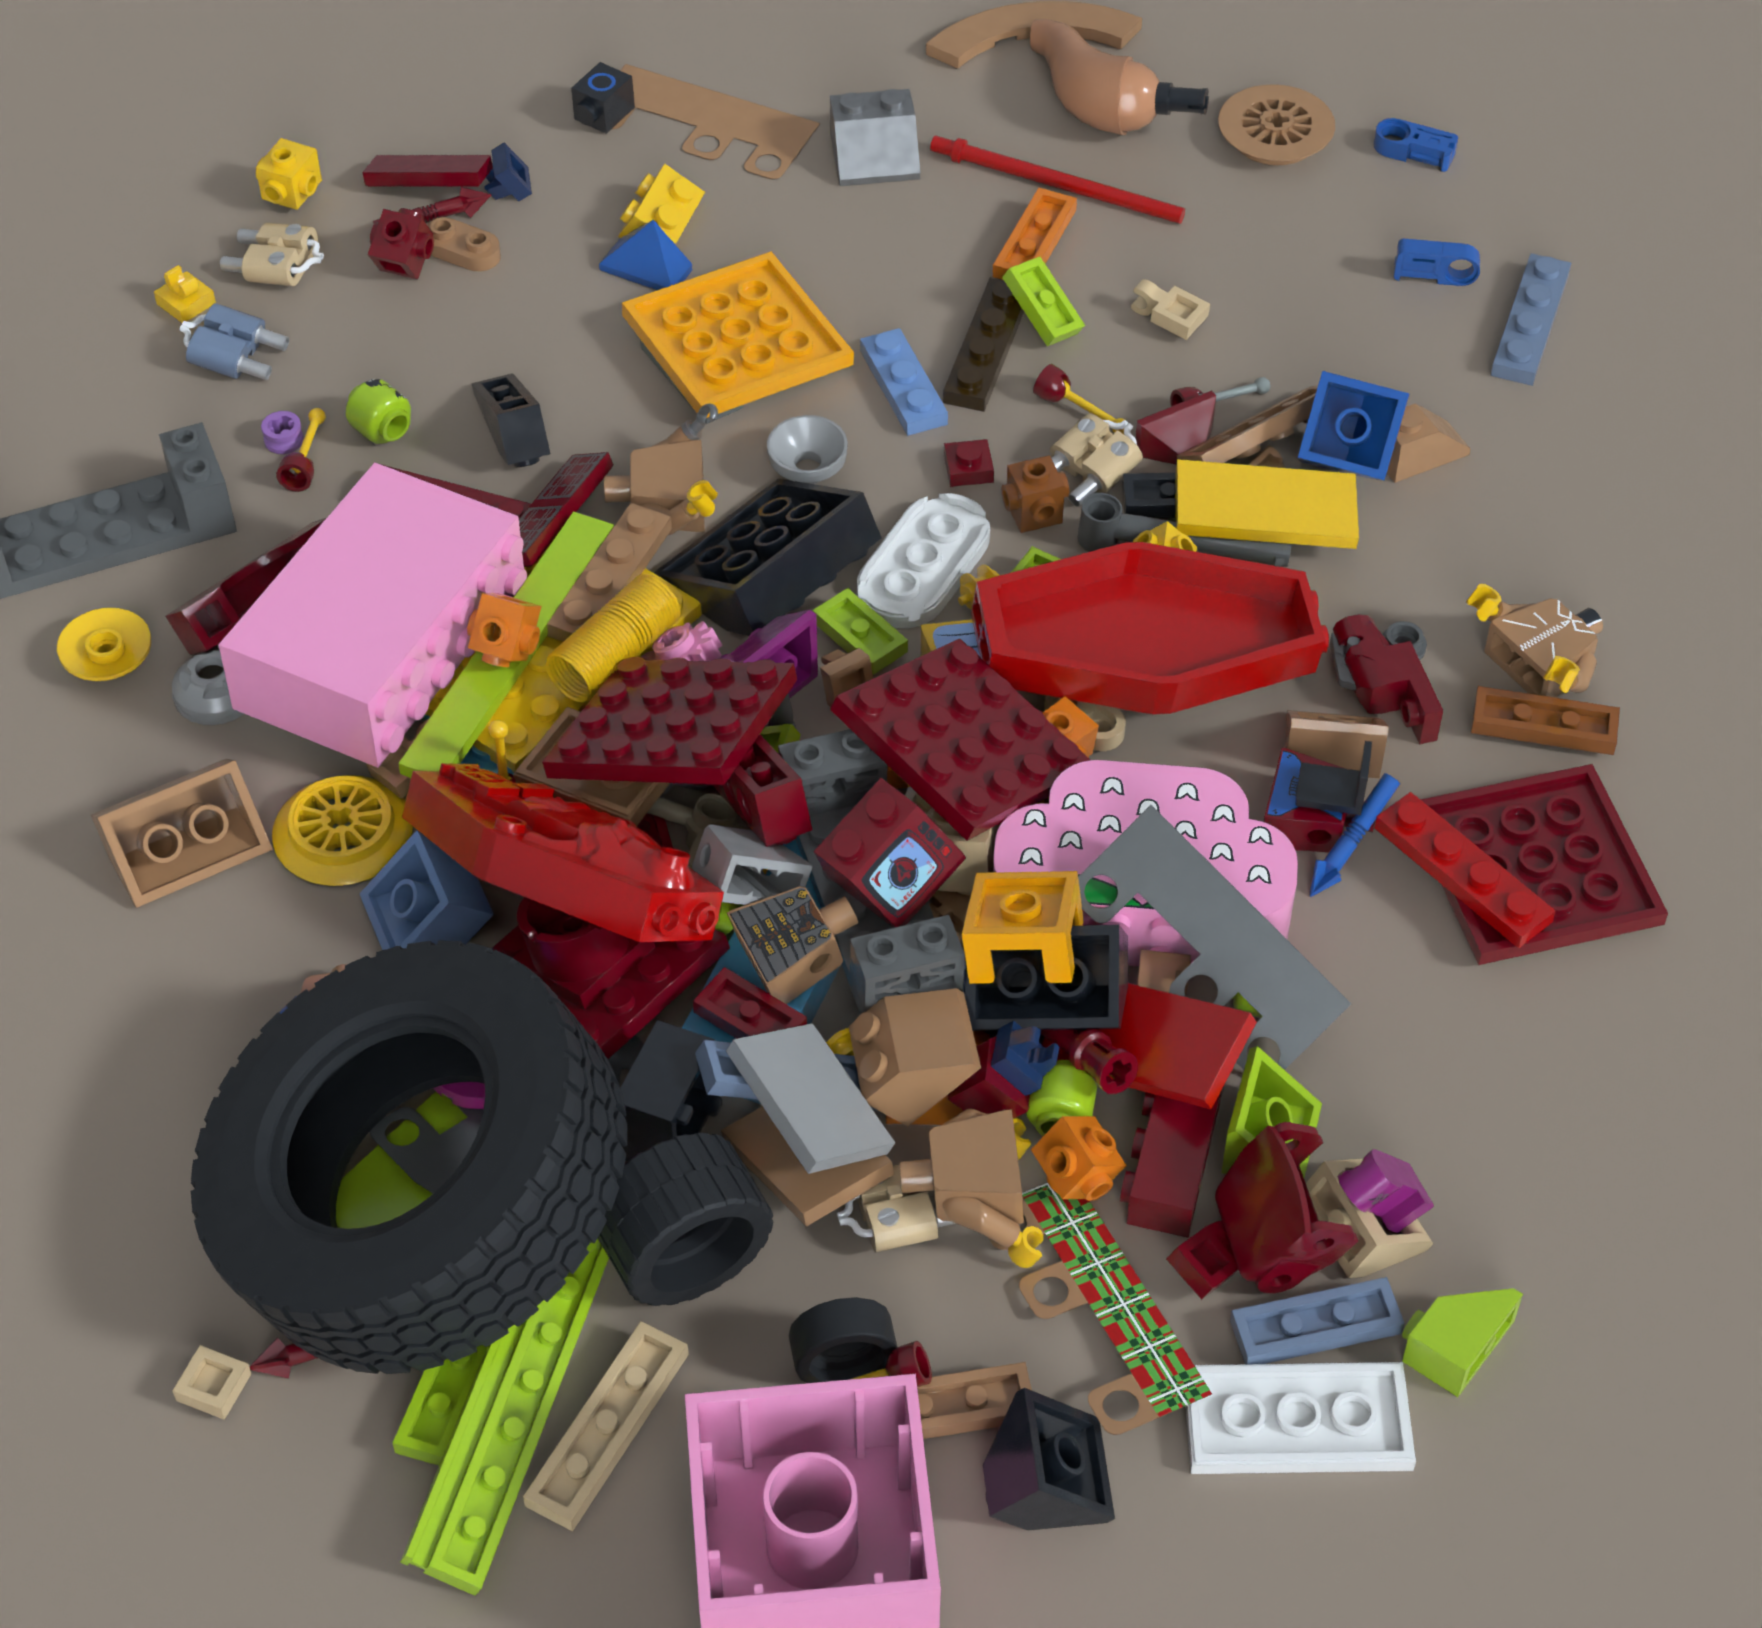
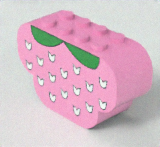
M1106 760L1084 761L1067 768L1056 778L1050 790L1049 804H1034L1016 810L1002 822L997 831L993 872L1077 871L1079 877L1152 805L1286 939L1288 938L1297 886L1298 861L1295 848L1287 836L1274 826L1262 821L1249 819V805L1245 793L1234 780L1218 771L1198 767ZM1097 875L1087 882L1084 893L1086 900L1092 906L1106 908L1116 900L1118 889L1116 883L1110 877ZM1139 893L1106 923L1094 921L1082 909L1083 925L1121 926L1128 935V966H1139L1141 950L1191 955V963L1200 955Z

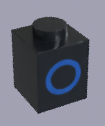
M599 62L571 88L574 119L605 134L635 108L632 76L602 62Z

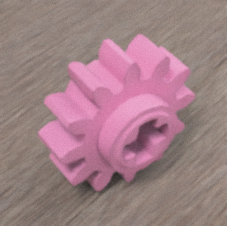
M688 622L684 626H676L664 632L653 643L652 649L654 651L647 652L641 657L645 660L685 658L687 661H712L722 656L718 650L722 643L713 628H708L705 622H700L694 628Z

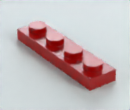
M1409 792L1376 816L1374 829L1518 949L1553 923L1556 910L1412 792Z

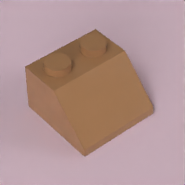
M957 988L883 997L849 1025L861 1094L871 1107L907 1127L981 1068L964 992Z

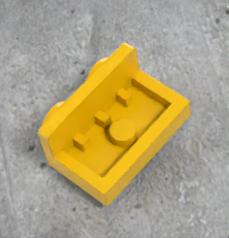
M664 164L655 176L647 173L639 184L635 194L640 199L638 202L632 199L619 219L625 225L618 237L622 238L633 230L654 220L676 245L705 191Z

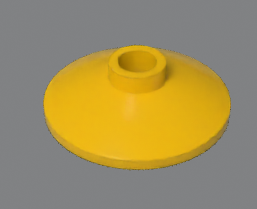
M121 608L95 609L81 614L67 624L58 638L57 654L62 666L70 674L89 681L112 680L132 672L142 664L151 648V634L146 622L129 610Z

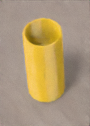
M640 574L636 576L633 581L627 584L605 606L575 630L560 646L547 655L545 661L546 669L551 681L568 698L584 703L590 701L611 673L617 671V666L621 661L631 657H638L650 644L655 642L658 637L679 620L681 615L680 605L675 594L668 585L653 575Z

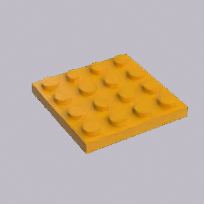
M772 251L622 302V316L696 413H698L703 405L712 403L717 407L719 414L854 365V351Z

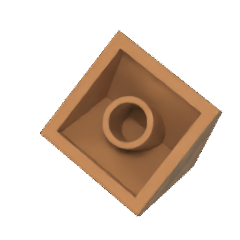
M1287 710L1285 748L1345 769L1360 771L1365 741H1372L1368 778L1380 779L1389 726L1382 718Z

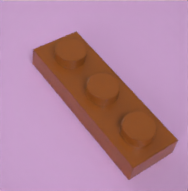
M1478 686L1471 733L1614 755L1617 745L1620 707Z

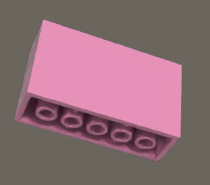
M374 462L218 644L232 709L379 768L390 752L394 753L398 750L405 733L412 724L424 717L429 703L440 688L444 689L449 685L454 671L462 660L474 653L475 650L468 648L471 636L467 634V626L472 612L478 609L481 594L500 593L513 597L527 579V572L524 570L523 539L520 536L518 516Z

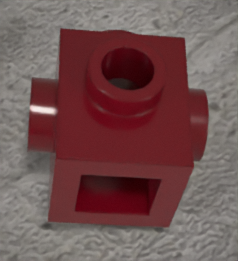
M400 208L396 212L383 209L379 222H376L371 229V246L367 255L380 271L418 280L425 259H429L433 252L434 234L423 220V216L413 210Z

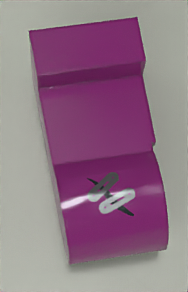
M1376 1149L1369 1151L1363 1157L1361 1164L1356 1168L1342 1171L1337 1176L1343 1191L1359 1210L1381 1217L1387 1229L1398 1233L1434 1207L1433 1202L1410 1163Z

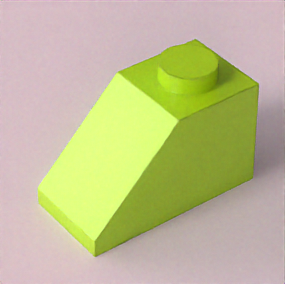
M1514 1288L1437 1297L1426 1313L1418 1309L1405 1326L1402 1337L1407 1340L1402 1362L1456 1397H1459L1514 1323L1523 1294Z

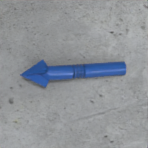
M1387 773L1382 775L1364 801L1361 815L1353 817L1352 823H1349V827H1346L1347 831H1344V835L1339 837L1324 860L1316 859L1310 897L1342 881L1340 870L1358 846L1357 844L1365 836V832L1370 829L1376 820V816L1381 813L1399 787L1400 782Z

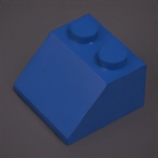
M1322 371L1299 450V461L1336 472L1353 473L1356 476L1385 481L1410 394Z

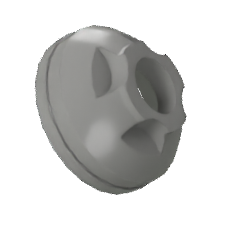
M802 415L784 420L771 431L767 440V453L771 466L778 474L791 481L816 484L835 475L846 461L848 448L846 434L835 422L824 417ZM811 459L817 461L820 466L808 471L797 468L796 464L802 460Z
M214 650L197 654L179 667L172 681V698L177 711L184 718L201 725H218L233 721L244 715V713L232 709L224 670L219 676L212 679H204L198 676V672L206 666L218 665L223 667L220 651Z

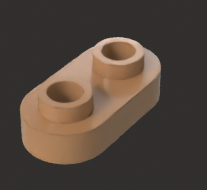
M447 217L436 218L427 224L434 234V248L431 256L471 271H486L499 263L501 259L500 244L494 234Z

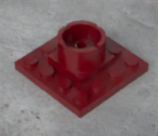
M524 897L517 910L518 926L491 948L493 951L497 950L514 958L540 977L582 1024L604 1052L606 1058L609 1059L730 949L726 934L716 929L714 930L712 940L637 942Z

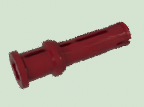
M1095 1029L1041 1030V1035L1052 1043H1056L1061 1050L1069 1054L1071 1065L1095 1077L1098 1087L1106 1093L1117 1094L1123 1092L1134 1081L1138 1071V1061L1135 1055L1126 1049H1116L1112 1046L1110 1037L1102 1031Z

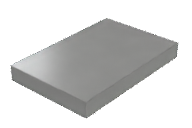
M813 1023L733 1039L726 1050L808 1174L887 1155L894 1146L895 1141Z

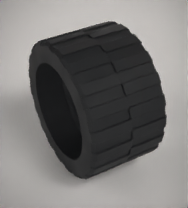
M684 1134L653 1145L651 1148L632 1157L624 1165L623 1176L617 1179L619 1190L612 1210L605 1213L607 1221L598 1239L634 1300L652 1306H669L698 1298L709 1291L717 1289L723 1283L738 1275L745 1266L757 1257L758 1252L768 1241V1235L771 1233L774 1223L772 1220L773 1213L728 1140L717 1134Z

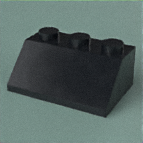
M1120 925L1072 926L1071 941L1075 964L1072 983H1049L1046 981L1042 950H991L995 975L993 983L969 984L966 966L965 1000L972 1030L998 1031L1000 1027L1013 1020L1022 1028L1035 1026L1040 1030L1120 1029L1128 989V935Z

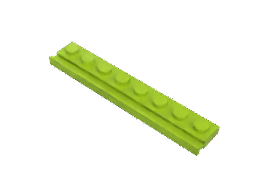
M598 1238L595 1244L590 1242L587 1247L588 1255L574 1274L568 1273L564 1278L566 1283L548 1302L543 1300L537 1306L539 1310L519 1327L514 1324L508 1328L509 1334L487 1346L400 1563L406 1566L410 1563L424 1569V1574L474 1596L482 1589L609 1260Z

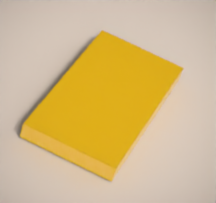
M1177 459L1175 470L1176 529L1182 534L1198 537L1357 549L1359 526L1356 474Z

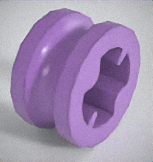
M289 411L273 412L262 421L261 429L264 443L269 451L276 454L292 453L302 445L304 437L300 419L296 414Z

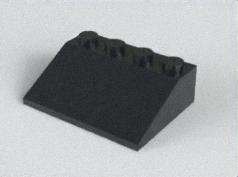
M777 479L664 564L654 574L701 603L702 614L726 631L750 636L756 629L763 628L776 617L801 607L805 603L806 597L819 587L834 581L838 572L851 562L863 558L868 553V549L882 539L863 492Z

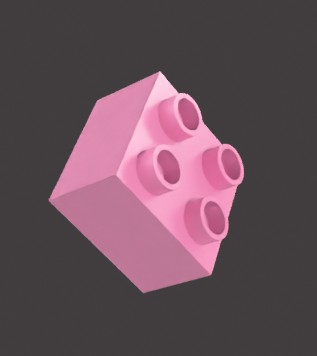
M916 1374L685 1394L701 1628H940L941 1587Z

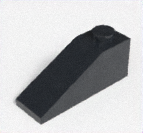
M513 373L471 383L474 395L498 452L508 465L514 464L516 467L530 466L539 462V457L551 454L540 404Z

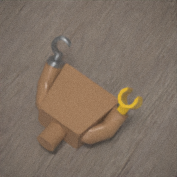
M712 403L703 405L699 409L694 422L687 420L667 439L651 447L632 451L630 453V475L604 476L605 502H631L671 516L672 530L668 535H672L679 530L705 532L704 517L713 514L715 504L712 500L717 498L718 493L708 481L704 480L702 441L699 439L702 437L701 429L705 427V420L709 412V419L711 421L717 419V407Z

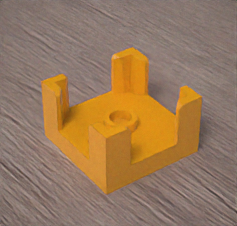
M1077 871L976 873L962 930L969 984L994 982L995 975L991 950H1042L1046 981L1049 983H1072L1075 964L1071 929L1072 926H1083L1084 922Z

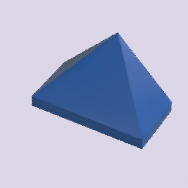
M654 220L620 238L599 263L601 271L655 290L683 282L693 270L692 263Z

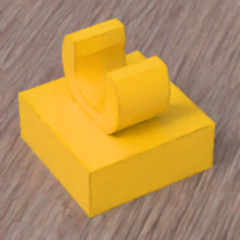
M179 265L164 273L166 284L154 291L156 304L182 324L184 321H189L216 303L213 290L188 271L182 273V268Z

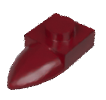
M1222 1220L1205 1226L1179 1245L1166 1258L1201 1300L1229 1280L1238 1271Z

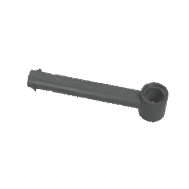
M1094 493L1087 496L1082 502L1077 539L1085 550L1091 552L1117 544V540L1133 542V539L1143 531L1152 530L1166 521L1176 528V521L1122 513V504L1116 497L1107 493ZM1188 536L1197 546V552L1247 561L1253 560L1278 567H1288L1292 544Z

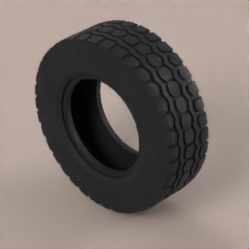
M439 940L437 945L432 941L409 943L407 948L395 946L376 952L375 957L370 958L368 955L345 965V970L341 972L335 970L315 982L313 989L310 991L305 989L286 1004L287 1009L282 1014L277 1012L260 1029L262 1034L257 1039L252 1038L238 1056L239 1062L236 1067L231 1066L218 1088L221 1091L219 1096L213 1097L204 1121L207 1123L206 1127L200 1129L195 1148L198 1159L193 1160L191 1184L195 1188L190 1191L192 1213L196 1218L194 1223L203 1249L221 1278L247 1304L296 1346L327 1363L345 1369H352L356 1372L378 1374L381 1371L385 1374L410 1373L411 1367L421 1371L442 1366L446 1359L454 1362L477 1352L476 1347L480 1345L489 1346L509 1334L508 1328L514 1324L519 1327L539 1310L537 1306L543 1300L548 1302L566 1283L564 1278L569 1272L574 1274L588 1255L587 1247L590 1242L595 1244L607 1221L605 1218L606 1211L612 1210L619 1190L617 1179L623 1176L626 1159L623 1147L627 1146V1122L624 1117L626 1116L623 1095L609 1060L595 1040L550 987L534 972L514 958L497 950L493 951L489 947L468 942L465 945L461 941ZM459 1082L485 1084L484 1111L475 1140L459 1167L435 1193L415 1208L392 1220L363 1228H337V1195L345 1169L360 1143L381 1119L403 1102L426 1090Z

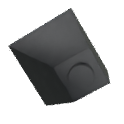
M1025 1387L1017 1391L983 1463L986 1487L985 1497L989 1517L1028 1531L1104 1524L1114 1520L1115 1514L1101 1425L1097 1417Z

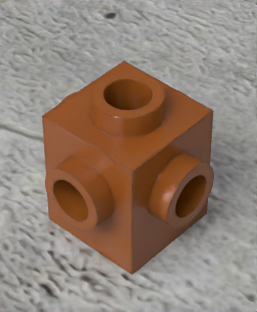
M1050 455L1007 465V484L1001 487L1002 499L1006 510L1011 512L1020 533L1062 524L1064 498L1069 497V484L1065 473L1057 471Z

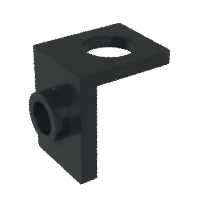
M1365 741L1360 771L1301 763L1295 805L1361 815L1368 781L1372 741Z

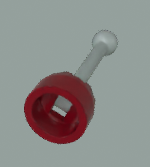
M1259 377L1253 384L1215 393L1216 402L1253 392L1266 394L1271 387L1270 381L1265 377ZM1195 387L1175 389L1170 396V405L1172 407L1203 394V392Z

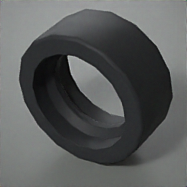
M858 1297L834 1299L801 1313L791 1324L788 1335L795 1371L800 1380L806 1383L849 1380L884 1369L890 1353L898 1348L891 1316L887 1308L875 1300Z

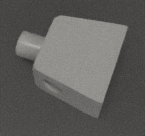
M711 824L704 829L692 864L694 871L724 891L722 902L747 905L799 886L806 887L813 867L809 862L784 845L773 844L766 847L752 830ZM763 869H768L772 874L766 876Z

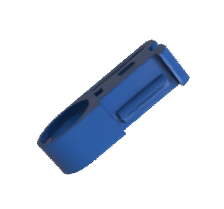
M1388 118L1380 121L1376 126L1374 148L1385 157L1404 162L1408 158L1441 167V172H1445L1449 169L1456 154L1458 136L1454 133L1409 121ZM1394 135L1401 137L1402 140L1393 141L1384 138V136Z
M1405 238L1398 241L1397 255L1394 261V278L1397 281L1400 280V276L1437 279V284L1466 286L1475 282L1480 275V253L1469 244ZM1456 260H1467L1472 263V266L1465 270H1456L1450 264Z

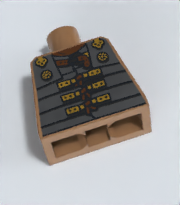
M800 886L727 912L737 939L766 991L785 1004L794 1000L842 964L843 958L834 936L859 923L845 896L818 909L807 888Z

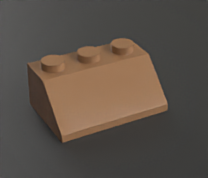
M232 759L221 760L91 814L107 855L136 908L273 850L236 760Z

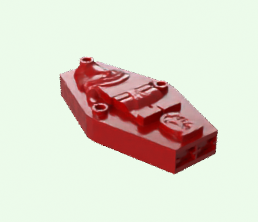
M1146 542L1121 543L977 581L971 610L980 657L989 667L1005 678L1015 690L1058 698L1066 696L1069 700L1146 714H1171L1315 673L1321 654L1326 653L1329 646L1328 629L1326 625H1321L1318 617V595L1315 590L1310 589L1305 571Z
M441 763L439 771L412 772L402 818L472 875L485 882L637 942L712 940L719 918L724 891L688 866L690 859L688 853L675 848L659 846L648 834L635 827L636 824L634 822L611 816L606 812L590 809L582 802H566L560 797L554 798L555 789L545 784L513 783L492 771L479 768L480 765Z

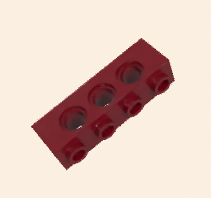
M760 734L725 785L712 784L766 847L773 844L783 845L790 843L798 835L813 830L801 777Z

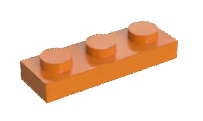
M1038 188L995 260L992 277L1003 280L1002 277L1009 268L1039 256L1046 264L1076 212L1077 198Z

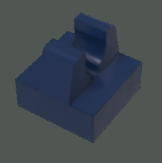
M505 142L492 149L493 169L486 177L490 183L484 186L485 190L495 200L512 194L518 201H521L531 195L532 190L528 166Z
M1013 1020L998 1029L991 1067L1022 1094L1027 1096L1041 1089L1043 1077L1057 1063L1059 1046L1053 1043L1045 1048L1039 1043L1041 1033L1039 1028L1035 1026L1022 1028Z

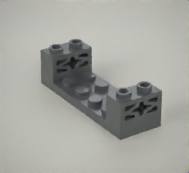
M203 423L159 434L168 470L166 473L1 518L0 599L237 532L226 482Z
M850 729L778 745V754L802 779L813 830L798 835L796 842L802 858L813 866L809 877L820 907L823 908L845 896L859 922L834 937L843 958L842 967L860 1015L886 996L954 988L963 992L965 953L949 915L934 918L927 901L907 925L893 928L825 874L813 852L880 778L887 782L888 765Z

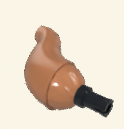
M1034 19L1030 32L1031 49L1045 57L1050 67L1055 94L1065 109L1079 121L1099 130L1126 135L1128 131L1140 130L1150 124L1157 114L1170 115L1174 111L1206 115L1209 104V96H1206L1209 93L1208 88L1174 87L1173 83L1160 82L1155 72L1145 64L1133 61V58L1130 56H1115L1090 46L1068 24L1049 19Z

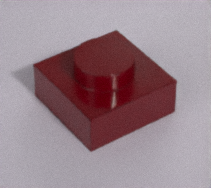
M987 439L944 443V460L950 487L994 483V467Z

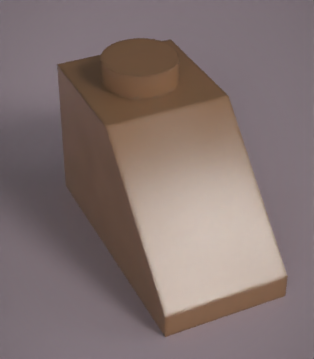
M1415 403L1405 408L1387 474L1396 483L1468 456L1471 449L1447 420Z

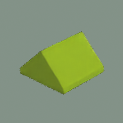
M1258 1046L1250 1048L1227 1133L1221 1171L1223 1174H1227L1244 1147L1267 1126L1274 1127L1279 1123L1291 1122L1317 1128L1322 1103ZM1293 1139L1285 1141V1143H1289L1293 1141ZM1310 1156L1300 1164L1303 1177H1305Z

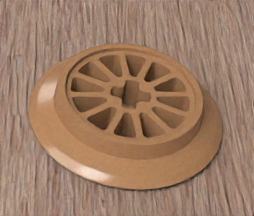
M1259 85L1244 89L1231 96L1223 104L1218 116L1220 131L1233 147L1249 159L1268 165H1288L1302 161L1328 145L1335 132L1334 116L1321 99L1305 90L1286 85Z

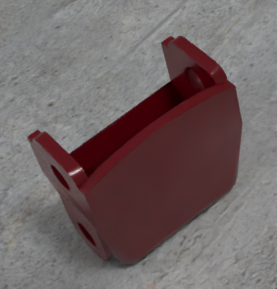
M1291 1122L1279 1123L1274 1127L1267 1126L1244 1147L1215 1191V1200L1239 1273L1245 1280L1256 1282L1260 1292L1266 1294H1275L1292 1289L1305 1278L1335 1263L1359 1242L1356 1233H1354L1350 1225L1319 1221L1300 1168V1164L1323 1144L1321 1135L1318 1134L1317 1129L1313 1126ZM1293 1139V1141L1285 1143V1141Z

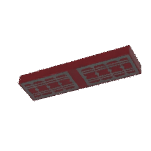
M609 452L572 455L519 518L520 536L523 539L522 555L524 567L534 565L555 539L573 511H578L604 479V476L612 469L614 464Z

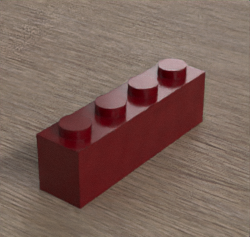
M1224 1086L1212 1109L1145 1093L1142 1115L1148 1116L1149 1121L1147 1129L1139 1127L1136 1129L1131 1158L1138 1159L1139 1161L1136 1172L1126 1170L1120 1195V1202L1129 1203L1128 1225L1189 1238Z

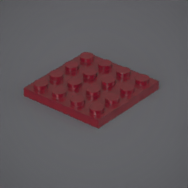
M960 638L837 695L830 708L850 730L966 841L1000 824L1016 810L1037 804L1048 798L1054 781L1064 770L1077 763L1090 761L1073 741L1063 735L1045 718L1040 710L1034 708L1005 678L989 667L977 652Z
M642 657L627 658L618 664L617 671L609 675L542 761L546 777L550 779L725 785L798 680L794 663H775L769 659L744 663L731 662L723 658L712 661H687L685 658H672L669 660H645Z
M1593 764L1420 799L1556 910L1553 923L1518 949L1443 886L1478 965L1665 925L1668 911Z

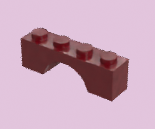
M326 518L310 523L167 614L165 617L188 653L193 655L205 652L220 643Z

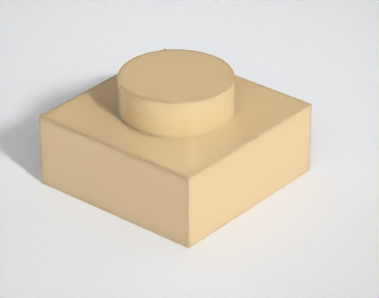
M200 1345L172 1391L177 1402L225 1420L251 1376L250 1367L246 1362Z

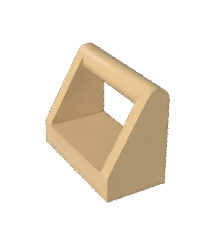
M1363 1159L1324 1161L1306 1182L1319 1221L1350 1225L1357 1235L1359 1242L1337 1260L1348 1278L1365 1277L1419 1255L1433 1245L1418 1219L1402 1229V1234L1386 1235L1373 1213L1362 1212L1351 1202L1343 1191L1337 1176L1342 1171L1356 1168Z

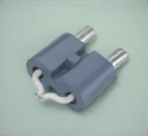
M217 303L210 307L207 314L198 316L192 322L184 321L180 326V331L185 334L183 341L187 347L186 361L188 363L234 379L239 378L243 372L268 380L272 367L249 359L248 355L253 356L260 343L285 351L289 344V337L265 329V320ZM204 321V326H203V327H202V326H198L201 322ZM198 326L197 330L192 336L189 328H195Z

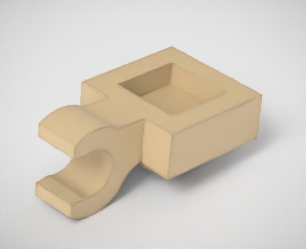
M1143 279L1134 288L1133 292L1139 295V297L1132 303L1131 309L1143 316L1151 314L1150 322L1185 340L1191 336L1209 315L1210 303L1175 285L1169 292H1166L1153 282Z

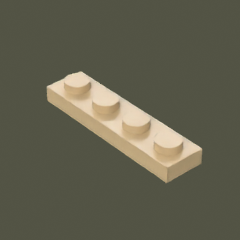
M640 1321L524 1494L525 1507L573 1531L689 1355L688 1344Z

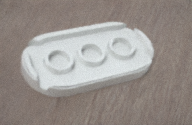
M953 493L939 494L938 499L928 500L927 496L915 501L906 509L860 570L857 577V596L894 628H913L930 622L941 613L958 590L961 576L965 573H970L987 550L990 542V523L986 519V512L974 500Z

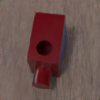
M1281 748L1264 816V823L1272 825L1284 833L1297 851L1329 853L1339 837L1343 835L1344 827H1349L1348 824L1352 823L1351 820L1355 814L1296 806L1300 766L1304 762L1338 768L1342 767L1287 748ZM1375 821L1367 832L1373 833Z

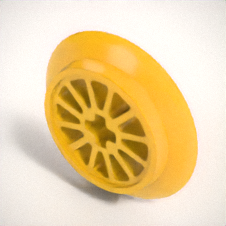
M342 775L325 778L309 784L289 798L275 819L272 830V843L280 862L297 877L320 885L343 886L360 883L375 877L411 837L413 826L402 818L406 802L404 798H399L376 779L357 775ZM343 797H348L345 803L341 802ZM335 799V804L331 805L327 801ZM347 822H350V825L348 827L345 826ZM334 824L339 825L335 829L333 828ZM351 845L356 846L355 848L348 849V847ZM341 847L340 851H334L335 848Z

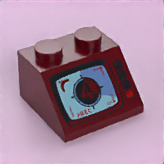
M882 778L876 782L813 851L825 874L893 928L907 925L966 859L964 853L917 804Z

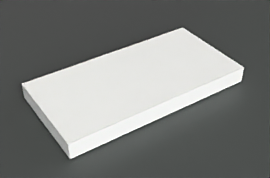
M1403 1362L1195 1365L1212 1395L1185 1406L1191 1474L1414 1471L1416 1458Z

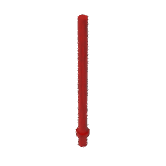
M935 135L931 141L930 150L950 156L952 162L960 164L964 160L1181 224L1184 219V207L968 145V141L962 138H957L954 141Z

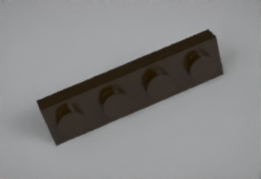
M989 278L944 387V404L985 412L1024 314V310L1004 280Z

